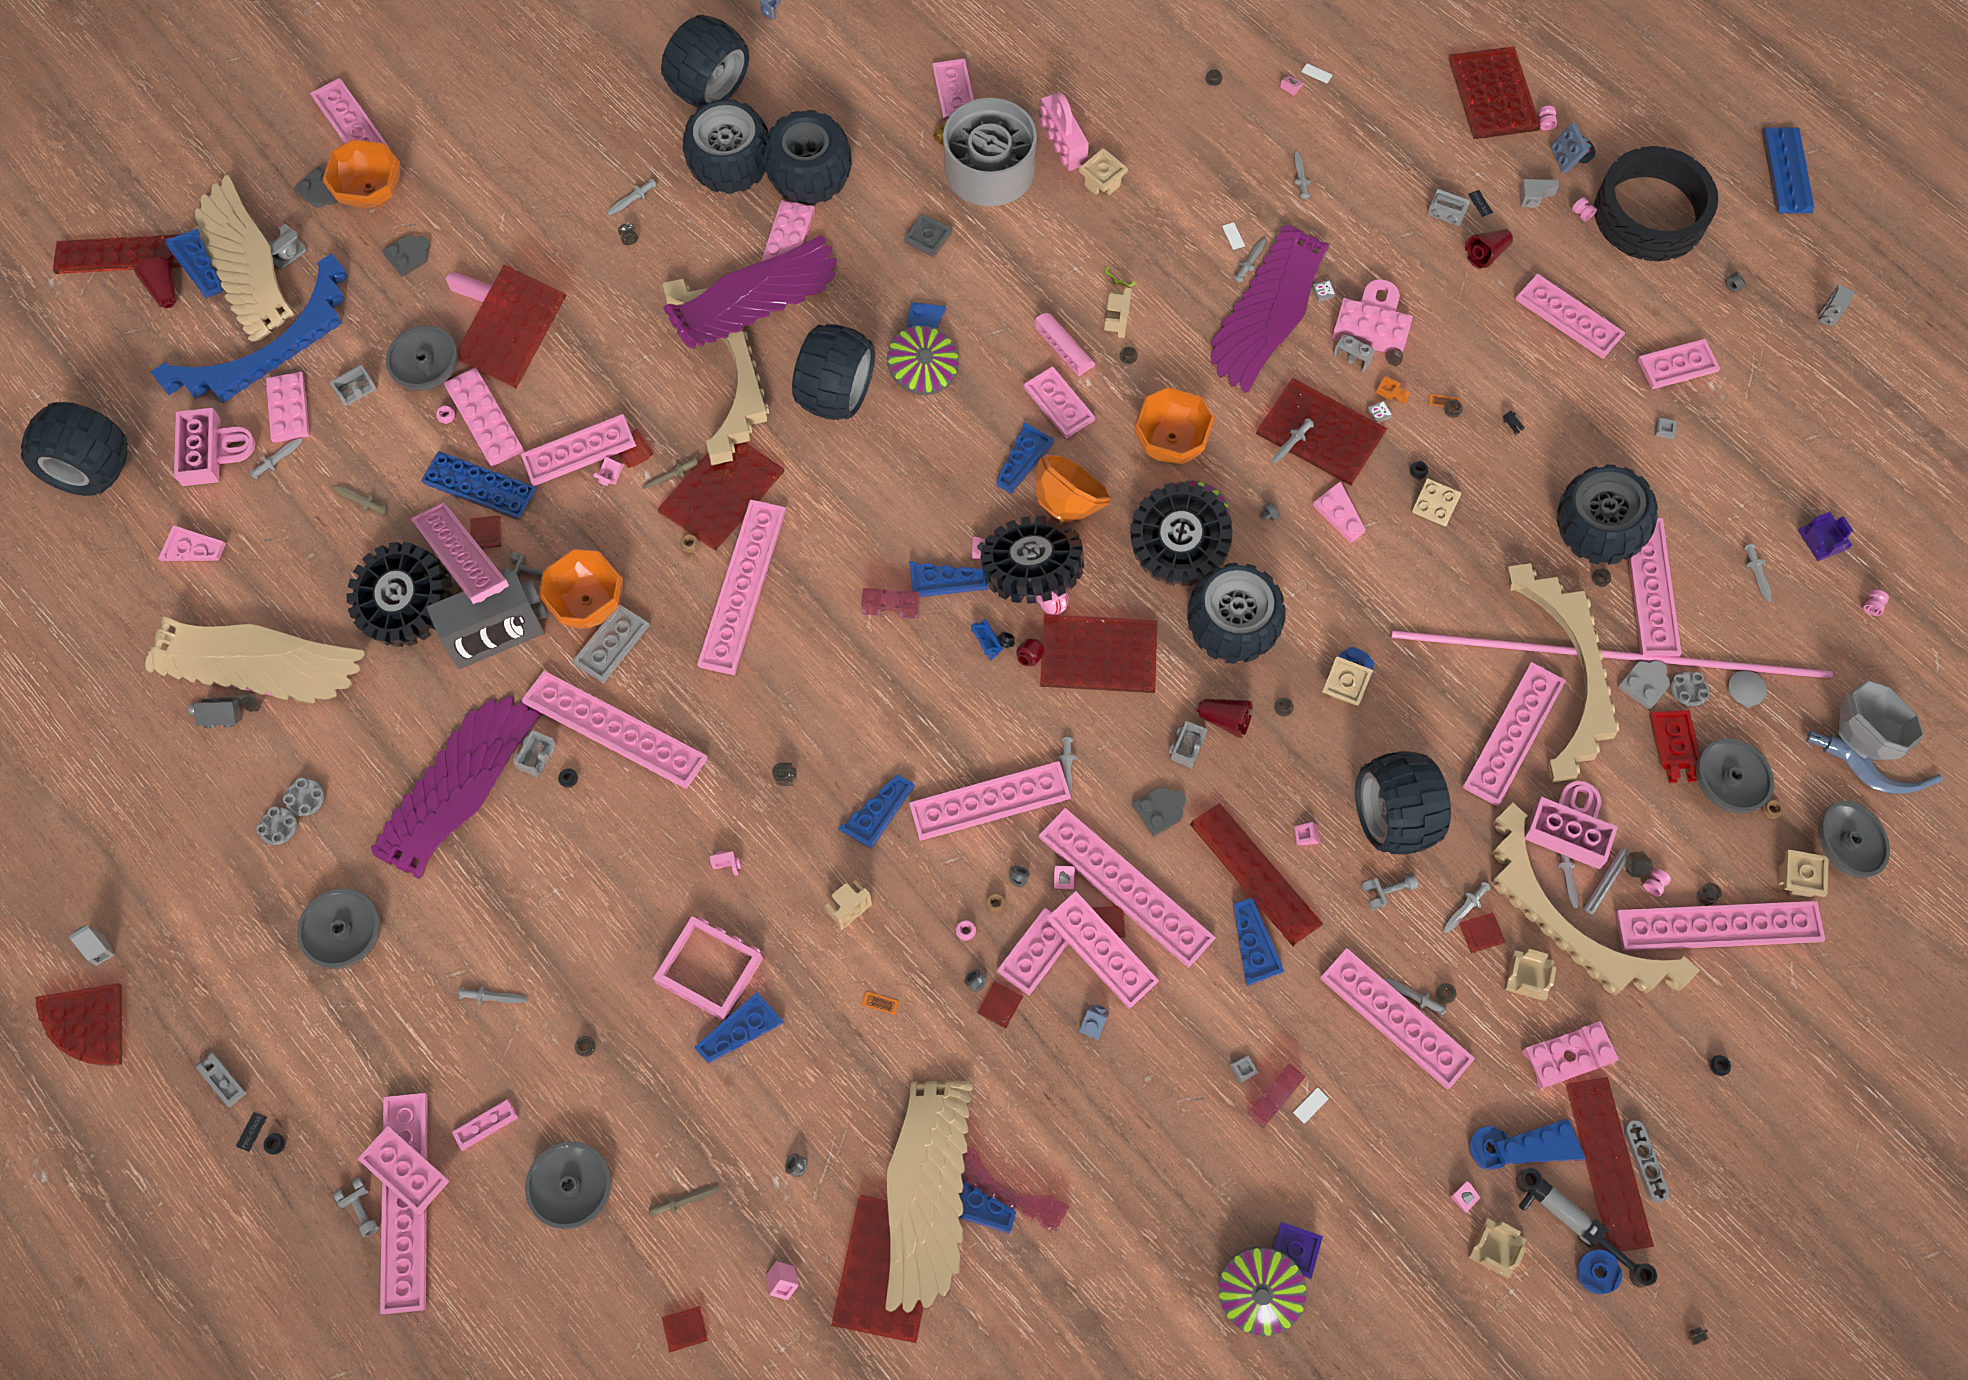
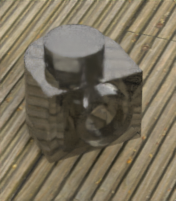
M792 762L778 763L773 767L772 775L775 783L779 786H793V780L797 778V770L793 768Z
M1643 851L1627 854V873L1633 877L1650 875V870L1653 868L1652 861Z

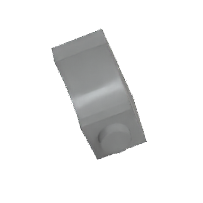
M1524 179L1520 187L1521 207H1539L1542 199L1555 196L1559 187V181Z

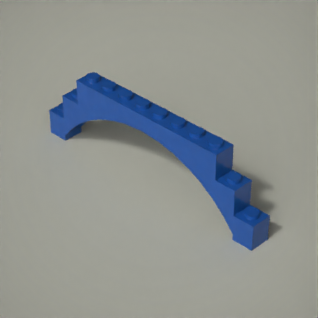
M332 254L318 261L319 270L316 285L303 312L282 335L260 350L241 359L214 366L179 367L168 365L165 362L152 370L151 374L168 395L185 386L192 396L197 399L211 389L219 400L224 403L342 324L341 319L333 308L345 300L340 289L336 286V284L348 277L345 269Z

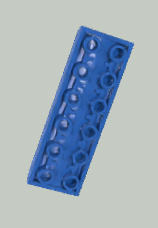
M1763 127L1777 212L1813 213L1814 202L1800 128Z
M440 451L437 452L421 480L422 483L429 487L515 519L521 518L528 502L537 489L532 485Z

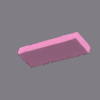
M506 1099L453 1130L452 1134L459 1148L463 1151L519 1117L510 1100Z

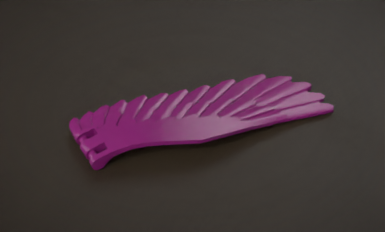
M1283 226L1281 228L1282 233L1276 237V243L1271 247L1270 254L1263 259L1264 265L1260 266L1255 272L1257 277L1250 282V289L1243 293V300L1234 305V313L1224 319L1222 329L1211 342V346L1215 347L1211 355L1212 365L1218 364L1217 374L1219 378L1224 377L1226 374L1229 375L1231 387L1240 383L1241 390L1244 393L1249 392L1265 362L1304 317L1315 274L1330 246L1329 243H1323L1319 241V238L1306 235L1303 231L1293 226ZM1301 240L1305 242L1303 246L1299 245ZM1315 248L1320 249L1318 254L1313 253Z
M821 235L781 255L726 274L695 299L681 305L667 304L663 310L669 315V320L673 327L678 329L677 334L686 346L694 349L696 344L704 346L705 342L713 343L716 342L717 338H727L728 333L743 331L742 326L754 324L756 319L770 316L769 311H782L786 308L787 304H799L805 301V296L815 295L824 291L825 284L832 281L836 275L831 270L836 266L837 260L829 258L832 253V247L823 246L825 244V237Z
M505 697L498 704L494 699H491L484 703L477 712L470 710L462 721L460 731L454 730L448 738L446 750L438 752L435 766L427 768L423 780L416 782L412 794L406 793L401 809L396 808L394 810L392 820L387 821L384 826V833L378 835L377 845L371 846L373 855L389 865H396V868L406 873H413L414 877L420 879L425 872L429 858L436 848L454 830L479 811L511 755L543 713L535 709L529 710L530 706L524 704L523 701L513 706L514 699L512 697ZM398 851L402 852L400 858L397 857ZM415 858L419 860L417 866H414Z

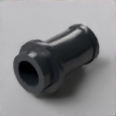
M1509 411L1503 416V422L1509 425L1515 435L1520 433L1519 430L1523 431L1525 429L1516 417L1515 412Z

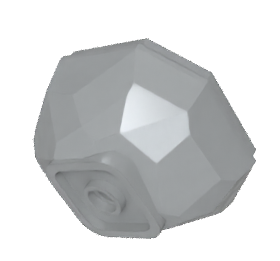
M1868 680L1845 696L1841 702L1839 736L1862 758L1869 757L1872 760L1899 759L1918 744L1924 736L1918 715L1890 687Z

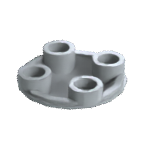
M1744 670L1735 673L1731 677L1727 693L1746 708H1752L1754 705L1764 701L1767 695V686L1758 674Z
M1700 672L1679 673L1674 676L1671 682V692L1682 704L1698 706L1709 698V686Z
M298 778L296 782L289 786L283 797V802L293 814L309 816L320 809L324 801V791L317 781Z
M271 807L262 817L256 831L265 843L280 845L287 842L294 835L297 828V820L289 809Z

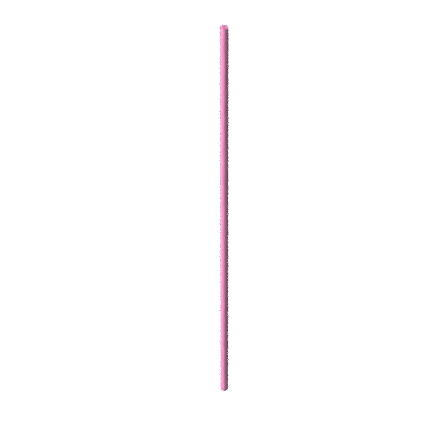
M1391 631V638L1578 655L1574 647ZM1601 650L1603 658L1645 662L1661 661L1667 664L1829 679L1833 676L1832 671L1674 656H1643L1641 653Z

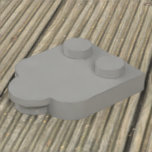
M1645 661L1638 662L1618 688L1651 710L1670 685V680L1666 676L1667 667L1661 661H1652L1651 663Z

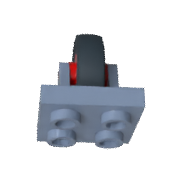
M1571 123L1550 145L1562 173H1568L1578 162L1582 164L1590 162L1596 153L1593 144L1582 136L1577 123Z

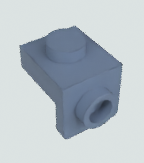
M760 0L761 13L765 17L774 20V9L780 4L779 0Z
M1097 1004L1090 1005L1079 1032L1098 1040L1109 1016L1106 1008Z

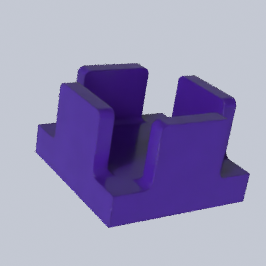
M1827 512L1815 517L1808 525L1798 530L1817 561L1850 549L1852 546L1848 537L1853 532V529L1844 516L1836 521L1834 516Z
M1281 1222L1278 1233L1274 1237L1272 1248L1278 1249L1290 1256L1299 1266L1303 1276L1312 1279L1323 1236Z

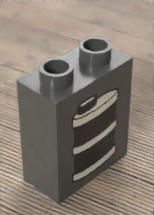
M514 570L503 575L509 586L501 592L487 597L482 602L473 604L463 591L427 606L438 637L458 669L545 634L539 620L547 618L548 614L532 580L521 583Z

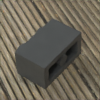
M239 697L200 698L193 703L196 726L213 728L216 725H223V727L227 728L234 727L236 723L242 720Z

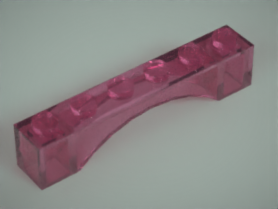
M967 1146V1152L962 1154L965 1171L961 1174L967 1178V1183L976 1188L981 1186L986 1189L985 1193L990 1197L996 1199L998 1196L1004 1200L1003 1204L1013 1210L1016 1207L1023 1211L1021 1215L1031 1221L1033 1219L1040 1221V1226L1051 1232L1052 1229L1058 1230L1069 1210V1205L1052 1195L1042 1197L1026 1196L1006 1189L987 1172L978 1152Z

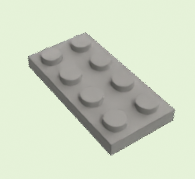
M620 605L604 621L572 662L575 666L604 684L650 625L647 621Z

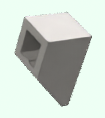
M89 925L78 928L75 933L69 936L83 956L96 966L115 955L105 935Z

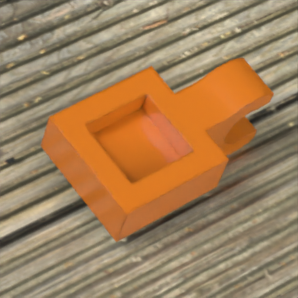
M1387 376L1383 378L1376 391L1377 394L1390 400L1396 397L1403 404H1406L1410 395L1409 391L1400 388L1401 383Z

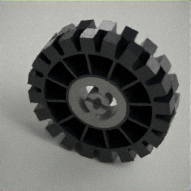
M1180 482V485L1174 486V483L1164 485L1165 488L1161 490L1157 488L1150 492L1151 495L1148 498L1145 497L1139 503L1140 507L1138 510H1135L1130 529L1133 553L1136 560L1140 562L1142 569L1146 573L1149 572L1152 578L1158 581L1163 580L1165 584L1175 586V583L1181 584V586H1189L1192 582L1198 583L1201 579L1203 580L1208 572L1220 567V565L1223 566L1232 544V521L1224 503L1220 502L1218 496L1211 490L1207 492L1205 487L1198 484L1195 487L1189 486L1190 482ZM1177 522H1186L1193 527L1194 531H1190L1188 525L1185 524L1181 544L1186 543L1188 540L1192 541L1185 545H1177L1173 543L1168 536H1173L1175 542L1178 543L1179 533L1181 531V523H1178L1174 527H1171L1173 524Z
M1030 516L1022 517V525H1018L1015 520L1006 523L1007 530L999 526L994 530L995 536L989 535L986 538V545H982L980 556L984 580L993 593L998 592V596L1005 600L1011 596L1012 602L1021 603L1024 596H1026L1027 604L1037 603V596L1040 595L1043 602L1052 600V591L1058 597L1065 594L1066 587L1072 589L1077 584L1076 579H1080L1083 574L1084 554L1082 541L1077 531L1072 530L1071 525L1066 522L1060 525V519L1051 517L1046 524L1045 516H1036L1034 523H1031Z
M399 542L389 543V548L384 545L375 548L376 556L368 553L362 559L366 565L362 567L357 564L353 573L358 575V578H350L348 588L353 590V593L346 594L347 603L352 605V607L348 608L350 617L355 619L353 623L365 635L388 646L389 644L394 647H403V644L411 646L418 643L417 638L427 639L431 636L429 629L436 630L427 606L453 595V593L447 591L448 588H452L451 578L446 576L449 573L435 555L412 543L403 542L402 545ZM405 582L407 589L398 583ZM389 598L398 604L391 605Z

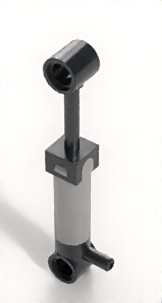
M1528 1168L1517 1175V1187L1521 1191L1527 1192V1195L1519 1204L1521 1210L1526 1211L1533 1200L1536 1199L1578 1234V1239L1589 1248L1596 1246L1598 1243L1605 1250L1613 1254L1617 1260L1631 1270L1629 1278L1633 1285L1643 1288L1656 1282L1657 1271L1652 1265L1646 1263L1641 1265L1639 1263L1635 1264L1603 1237L1608 1228L1597 1219H1591L1543 1179L1538 1170ZM1526 1175L1533 1179V1185L1526 1183ZM1641 1270L1647 1275L1646 1281L1640 1278Z

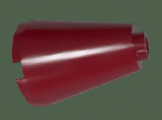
M1507 229L1472 235L1465 243V251L1469 255L1467 256L1468 261L1479 269L1489 267L1512 244V233Z
M152 257L141 261V266L138 268L135 266L134 268L137 278L160 307L166 309L173 307L176 303V294L170 261L167 258L161 260L160 257Z
M1204 699L1203 702H1199L1197 712L1202 719L1242 739V734H1246L1250 725L1252 715H1249V709L1253 710V702L1249 700Z

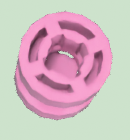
M1553 106L1542 107L1538 112L1540 128L1542 130H1551L1557 126L1556 109Z
M1583 197L1574 204L1572 210L1580 215V219L1583 222H1586L1594 216L1597 208L1594 205H1590L1589 200Z
M1871 590L1868 595V601H1866L1863 607L1864 611L1873 616L1882 615L1889 595L1881 590Z
M1654 868L1650 873V879L1644 882L1643 887L1648 893L1654 896H1661L1664 892V886L1670 883L1671 877L1665 871Z

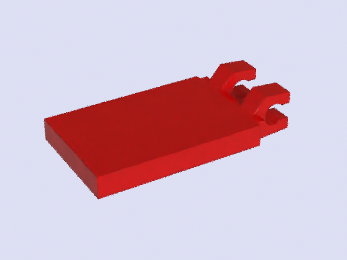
M1690 710L1651 712L1649 717L1661 767L1667 770L1668 782H1678L1677 779L1681 778L1679 769H1686L1688 782H1696V763L1700 751Z

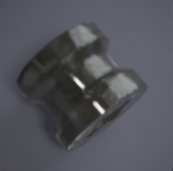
M632 223L622 224L618 228V233L624 245H632L638 241L639 237Z
M1706 883L1696 893L1698 902L1704 906H1712L1722 896L1720 887L1714 883Z

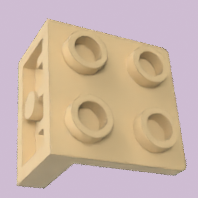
M1427 478L1412 512L1440 525L1447 526L1462 492Z

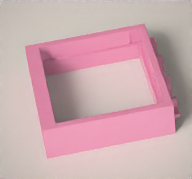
M692 916L653 979L656 984L724 1021L730 1015L762 962L763 957L760 954V950L755 946L750 945L748 947L742 944L743 940L734 935L731 938L726 935V931L718 926L713 928L708 925L709 922L701 917L696 919ZM695 927L752 957L722 1007L666 977V974Z

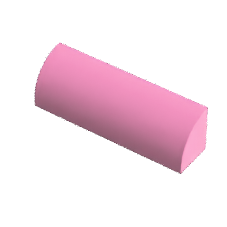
M451 272L445 278L451 291L511 313L514 312L521 300L518 294L457 272Z
M1044 313L1035 318V328L1078 377L1095 366V362L1050 313Z

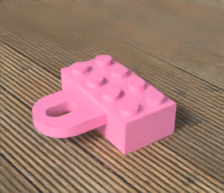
M1058 92L1041 98V106L1039 107L1041 117L1039 118V123L1042 128H1045L1047 138L1052 141L1055 152L1059 153L1062 165H1065L1068 171L1081 167L1087 162L1089 143L1075 120L1065 95L1062 92Z
M1374 280L1366 286L1361 302L1347 298L1343 299L1332 338L1340 340L1343 334L1349 335L1369 345L1374 350L1401 357L1413 316L1396 312L1400 295L1393 283L1387 280ZM1378 290L1386 291L1387 297L1385 301H1377L1376 294Z
M213 408L176 412L175 478L182 486L219 482L220 464L240 462L247 459L253 453L255 439L252 434L242 427L220 428L221 419ZM246 441L241 447L228 448L231 442Z
M1575 781L1564 788L1558 803L1544 797L1539 799L1531 815L1525 833V840L1600 869L1607 862L1618 827L1597 819L1601 807V797L1597 789L1587 782ZM1577 792H1583L1587 796L1584 808H1579L1575 805Z

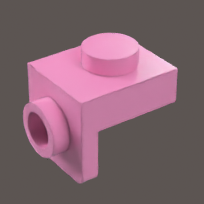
M605 457L599 473H594L593 476L598 478V482L603 485H616L624 464Z
M719 851L710 856L713 870L732 866L734 875H739L738 869L741 868L739 857H735L733 851L727 853Z

